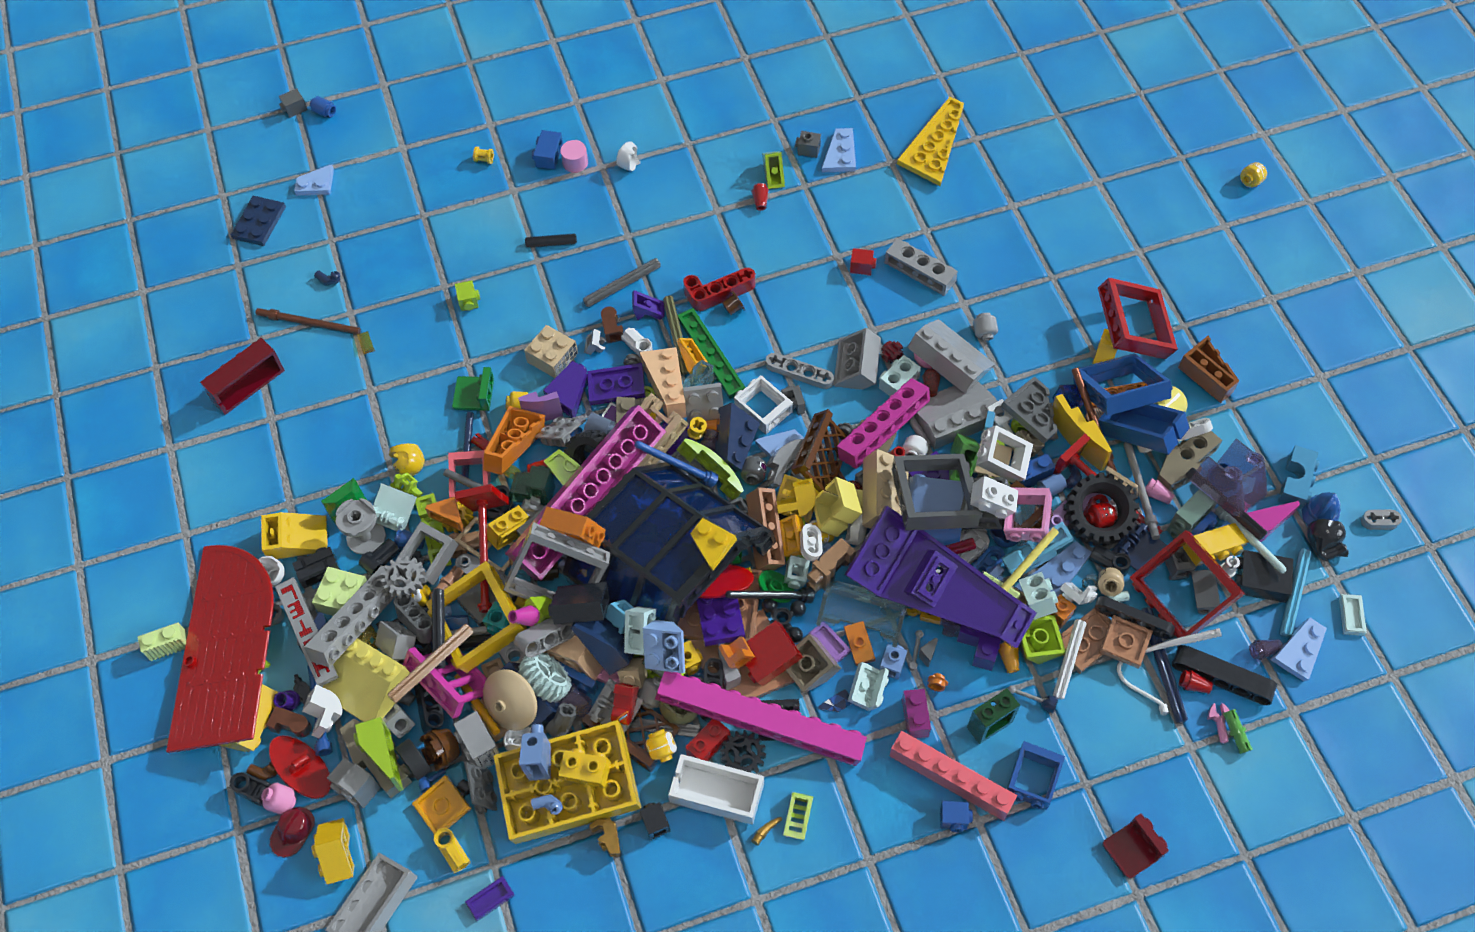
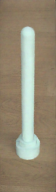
M1221 506L1216 509L1215 514L1221 520L1228 521L1230 524L1236 523L1249 543L1279 573L1286 572V567L1253 534Z

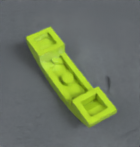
M685 439L676 449L690 463L695 458L708 471L717 473L718 480L723 483L719 489L731 500L736 499L744 491L733 470L709 448L693 440Z
M434 493L417 497L415 502L421 522L445 534L442 523L429 518L425 510L427 505L437 502ZM425 536L428 555L432 564L443 545ZM451 558L446 566L452 565Z

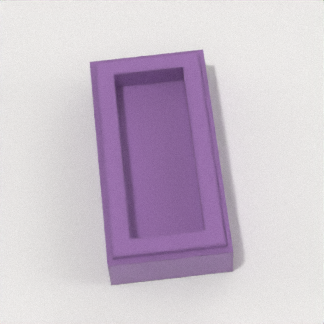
M825 621L809 632V634L818 638L837 663L851 653V649Z

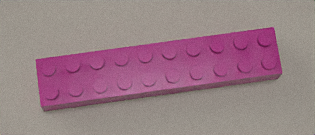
M639 405L631 407L546 506L582 516L587 515L609 493L610 489L615 487L632 468L637 467L648 454L637 449L634 446L635 442L641 441L654 447L666 431ZM545 508L533 520L534 523L540 524ZM533 522L505 553L513 561H515ZM532 542L520 568L534 580H542L563 553Z

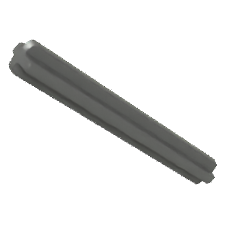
M654 258L583 298L584 304L590 307L658 269L661 266L660 261Z

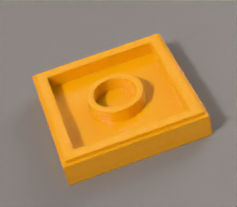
M444 775L412 803L434 835L441 828L449 829L472 809L447 775Z

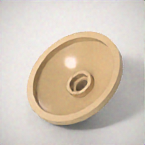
M508 669L498 670L487 678L483 688L485 707L492 719L503 728L512 731H519L528 727L534 721L537 713L536 696L528 681L517 672Z

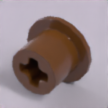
M731 291L732 296L722 302L730 315H733L741 308L745 311V307L734 291Z

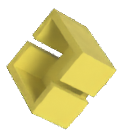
M835 477L825 487L826 491L822 490L816 496L813 508L820 531L838 537L848 528V523L852 524L862 514L854 484Z

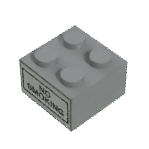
M477 711L454 723L457 730L454 732V735L468 761L471 764L486 769L494 765L493 755L500 753Z

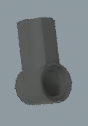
M566 703L559 705L555 717L546 726V732L553 738L573 733L574 731L571 726L576 717L575 706Z

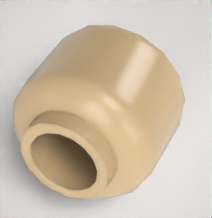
M1112 567L1103 569L1097 578L1100 592L1109 597L1119 595L1124 589V577L1121 571Z

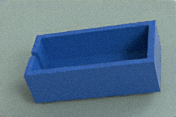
M1154 403L1109 416L1103 413L1098 419L1104 436L1168 455L1178 444L1177 439L1181 440L1190 428L1184 411Z

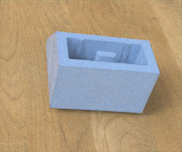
M654 620L643 628L645 669L684 673L683 631L674 622Z

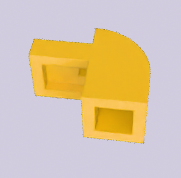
M812 478L793 482L795 497L776 500L778 513L791 514L794 510H798L801 517L812 510L816 501Z

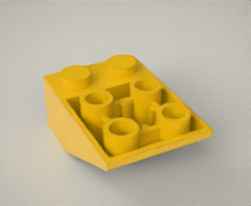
M283 512L261 515L262 552L265 556L282 559L313 554L319 548H327V517L323 515Z

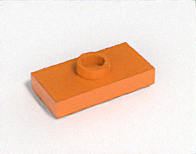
M864 621L844 626L855 665L858 666L861 662L869 663L875 661L876 658Z

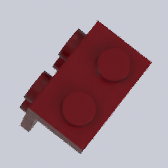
M1142 813L1134 817L1128 825L1105 839L1102 843L1108 854L1128 879L1135 877L1169 852L1164 838L1157 835L1151 821L1144 817Z

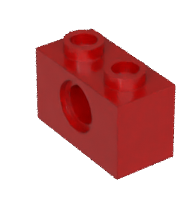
M712 719L686 745V755L709 762L723 747L722 742H728L730 730L720 721Z

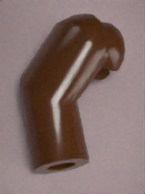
M271 762L263 768L250 764L246 771V774L264 781L277 775Z

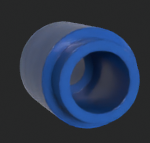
M316 96L310 101L311 111L324 117H333L336 112V106L333 102L320 96Z

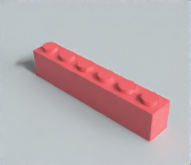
M903 731L900 732L891 748V758L1003 821L1017 797L1016 794Z

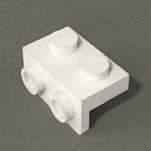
M1064 582L1060 588L1064 592L1062 595L1067 600L1077 602L1078 604L1091 603L1098 595L1096 593L1098 590L1096 586H1088L1083 592L1072 582Z

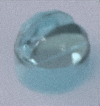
M1092 573L1086 575L1082 580V586L1085 589L1088 586L1098 587L1097 575Z

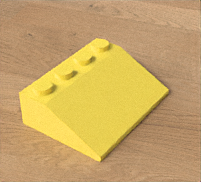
M357 638L333 664L339 678L323 685V688L333 692L340 700L342 709L362 722L378 717L383 719L395 705L388 697V692L410 672L405 666Z

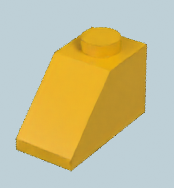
M1104 328L1092 364L1115 358L1117 349L1113 348L1108 329Z

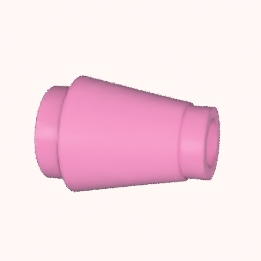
M1152 478L1145 487L1147 496L1169 504L1175 496L1158 479L1154 480Z

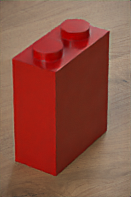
M775 620L746 641L755 657L743 666H747L749 669L748 676L753 683L764 686L802 659L803 656L783 625Z

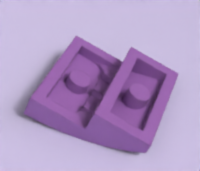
M557 391L538 397L536 392L518 397L521 409L544 414L545 421L563 417Z

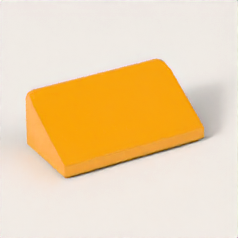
M794 514L779 520L784 556L802 555L800 547V532L804 527L802 518Z

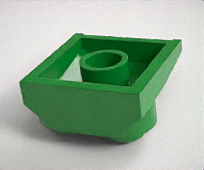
M352 478L345 485L325 499H322L321 503L330 519L336 524V511L342 503L350 499L354 501L360 500L359 498L367 500V498L364 496L356 480Z

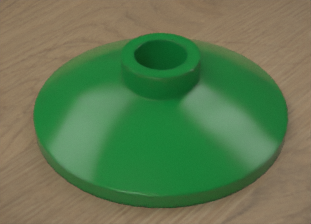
M766 570L759 575L758 584L762 591H794V589L788 587L787 583H784L785 576L779 572ZM772 599V600H774V601H776V602H780V603H787V602L791 601L792 599Z

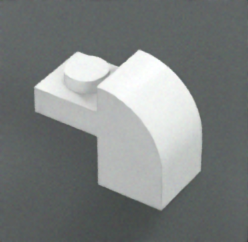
M318 685L308 694L302 712L317 718L312 736L320 738L324 732L328 733L332 725L342 714V705L338 697L333 692Z

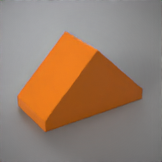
M455 497L435 502L425 507L429 518L461 532L464 531L465 528Z

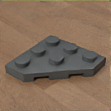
M1035 376L1003 401L1000 406L1043 444L1057 432V426L1053 422L1054 411L1052 403L1049 402L1048 398L1050 395L1049 388Z

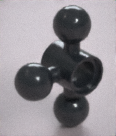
M764 599L762 608L765 612L773 614V622L775 620L778 621L777 619L779 618L787 619L786 622L779 623L783 625L794 643L800 642L803 638V632L798 627H792L791 619L793 616L800 617L804 615L806 605L802 601H794L790 606V610L783 607L777 609L778 603L776 601Z

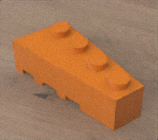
M509 406L484 451L483 470L502 475L538 439L535 436L544 428L545 415Z

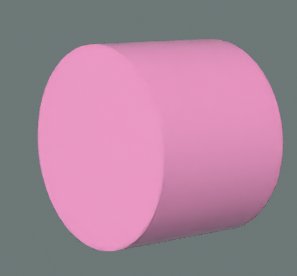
M571 140L562 145L561 156L564 168L572 173L583 171L588 165L587 151L584 143L578 140Z

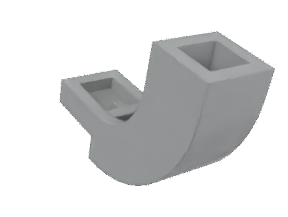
M804 439L787 443L770 457L766 465L772 468L767 477V480H769L768 487L776 489L781 485L786 467L790 461L795 460ZM818 452L816 454L817 463L820 462Z

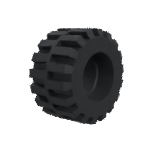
M587 430L572 436L570 441L566 443L565 446L568 448L564 449V453L581 466L586 460L584 456L585 446L589 445L595 450L607 434L604 432L600 433V430Z

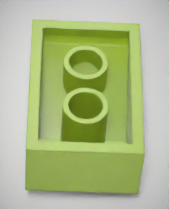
M378 717L356 724V733H353L356 745L360 746L361 752L366 753L369 759L397 790L402 791L403 786L391 732L382 718Z

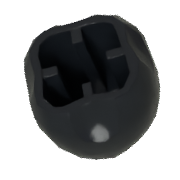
M1317 519L1309 524L1307 536L1320 559L1328 561L1336 557H1348L1349 550L1346 544L1342 543L1346 538V530L1342 522Z

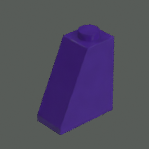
M572 361L543 390L544 395L557 391L562 412L571 418L577 415L588 383L586 367Z

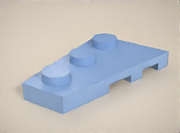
M839 128L835 130L822 172L856 171L853 128Z
M1312 618L1305 619L1292 634L1288 642L1284 643L1281 646V650L1270 660L1302 681L1309 680L1327 628Z

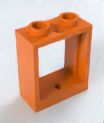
M546 506L539 524L597 548L603 542L606 529L586 516Z

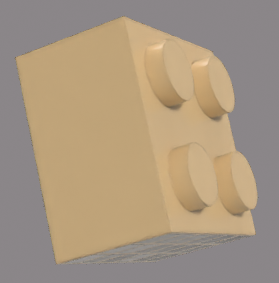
M548 325L539 332L524 350L527 363L553 378H556L578 354L575 340Z

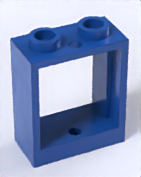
M1024 741L1007 787L1008 791L1017 795L1015 801L1021 802L1023 800L1031 803V806L1036 809L1042 810L1044 808L1047 810L1051 803L1065 756ZM1023 758L1054 769L1045 798L1015 787Z

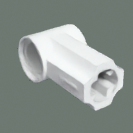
M634 328L626 329L621 336V339L639 357L640 352L653 350L652 342L647 338H643Z

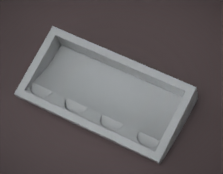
M378 853L325 931L381 932L418 877L409 869Z

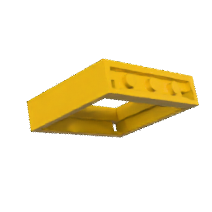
M487 561L444 590L445 607L486 579L507 620L509 612L517 610L509 593L503 591L504 584L496 569ZM432 599L426 602V605L429 609L427 613L432 618ZM508 620L510 625L465 656L462 655L459 647H457L451 653V662L456 669L459 668L468 673L513 642L517 634L526 630L527 627L517 623H510ZM445 621L446 641L452 636V633Z

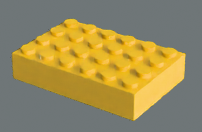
M618 720L549 739L551 745V779L529 781L519 765L521 748L493 755L509 840L515 844L595 822L596 819H607L641 809L623 726ZM572 748L584 750L585 754L593 755V752L605 754L611 762L605 788L563 781L558 775L564 751H572ZM551 794L561 801L563 808L557 815L551 814L545 807L533 810L531 799Z

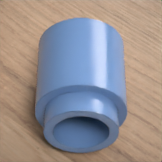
M1053 474L1038 481L1036 488H1049L1051 495L1054 496L1063 492L1064 488L1067 487V483L1061 474Z

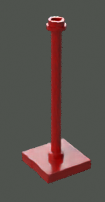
M1086 433L1059 457L1053 474H1060L1071 464L1078 467L1086 476L1091 474L1097 475L1079 459V455L1091 439ZM1136 511V513L1139 514V517L1136 521H1138L1140 524H1145V517L1141 513ZM1158 525L1157 528L1160 535L1163 532V530H1161V527Z
M492 484L455 492V499L472 512L478 511L480 565L485 561L488 562L486 509L509 504L508 496L500 492ZM484 579L480 582L481 603L477 604L480 613H488L493 605L489 602V584Z

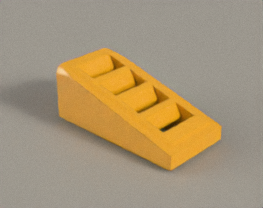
M678 338L676 342L689 374H702L709 365L692 338Z

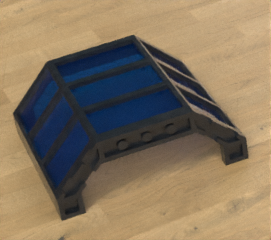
M667 462L632 468L585 515L606 529L604 540L599 548L610 552V558L600 582H607L610 597L609 605L610 603L625 600L634 608L656 609V620L674 622L676 625H678L680 617H685L687 610L741 551L747 550L748 546L752 545L756 547L759 554L764 556L776 543L775 536L770 529L681 469ZM702 518L734 534L737 538V541L714 571L709 567L690 534ZM567 556L562 574L571 585L588 584L596 566Z

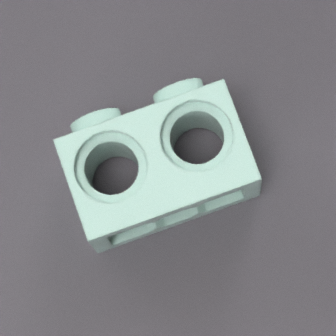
M903 355L899 360L896 359L892 363L888 371H884L880 375L879 389L889 396L895 394L911 378L917 380L920 377L921 367Z
M1042 572L1019 579L1028 606L1037 612L1034 620L1058 612L1055 603H1058L1055 591L1050 592V590H1053L1049 578H1044Z
M635 607L625 611L624 653L644 655L643 628L656 620V609Z

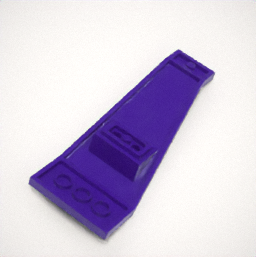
M889 506L883 508L844 574L878 597L998 637L1013 648L1019 646L1037 614L1036 611L1012 596L924 530H905L902 515ZM938 566H939L940 569H941V571H940L939 574H937V572H936V568H937ZM927 584L930 585L929 591L926 590Z

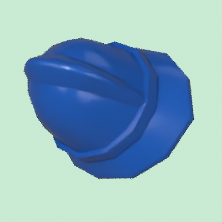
M1325 492L1311 497L1309 503L1304 504L1302 517L1308 526L1317 519L1339 520L1341 509L1336 493Z

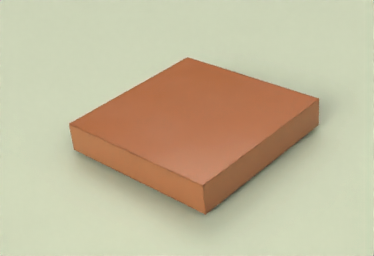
M1113 615L1099 653L1139 669L1153 631Z

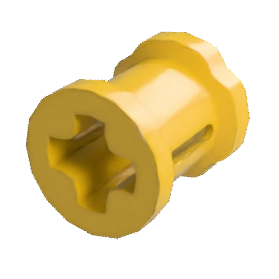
M474 148V162L484 161L492 164L494 159L493 149Z
M701 417L693 418L687 430L688 436L694 440L701 439L707 427L706 421Z

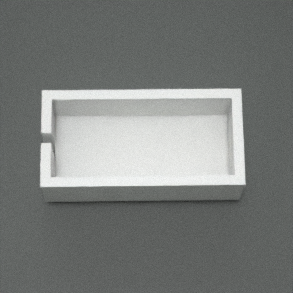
M680 755L675 772L676 777L673 778L668 795L670 803L753 825L764 786V776Z

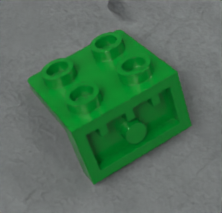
M483 367V373L479 377H457L452 405L454 410L490 411L494 385L491 367Z

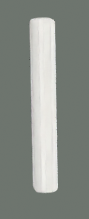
M1076 619L1053 693V696L1062 700L1065 698L1086 626V622L1080 619Z

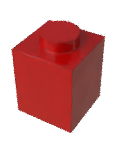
M853 248L850 273L871 275L872 268L875 269L877 259L873 258L874 250Z

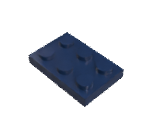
M253 195L231 233L232 239L265 246L286 208L285 203Z

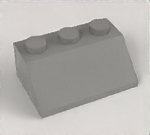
M864 328L839 339L833 384L835 387L862 390L876 384L881 338L868 328Z

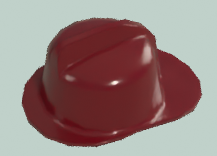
M295 807L280 816L270 837V847L277 856L290 857L301 849L314 827L312 812L307 808Z

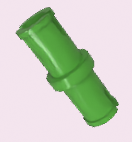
M1236 709L1222 713L1230 729L1229 734L1233 736L1239 753L1242 754L1253 750L1245 733L1247 730L1245 726H1242Z

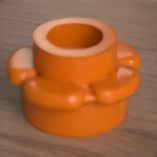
M934 673L928 677V687L934 691H944L945 686L948 685V681L945 680V676L942 674Z

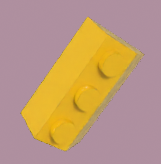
M262 684L254 740L219 746L243 752L254 751L261 742L260 736L267 727L266 724L271 710L275 708L274 696L278 692Z

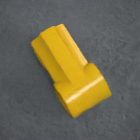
M441 828L435 833L434 842L454 873L463 870L471 863L450 829ZM443 836H450V841L448 844H440V840Z

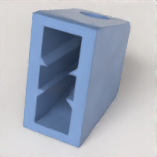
M540 724L531 725L530 733L522 735L519 765L529 781L551 779V745L545 733H543L544 726Z

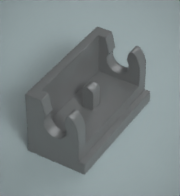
M1210 570L1191 571L1198 613L1209 614L1220 605L1216 576Z

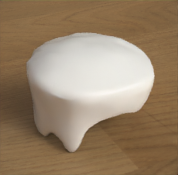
M633 142L623 144L617 154V166L628 171H634L636 169L635 166L640 164V161L637 159L638 148Z
M862 515L852 524L848 523L845 538L848 544L859 545L864 541L867 527L862 526Z

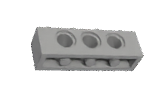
M897 238L886 251V264L943 296L947 294L956 282L957 270L940 262L937 258L927 255L922 250L916 249L905 241Z

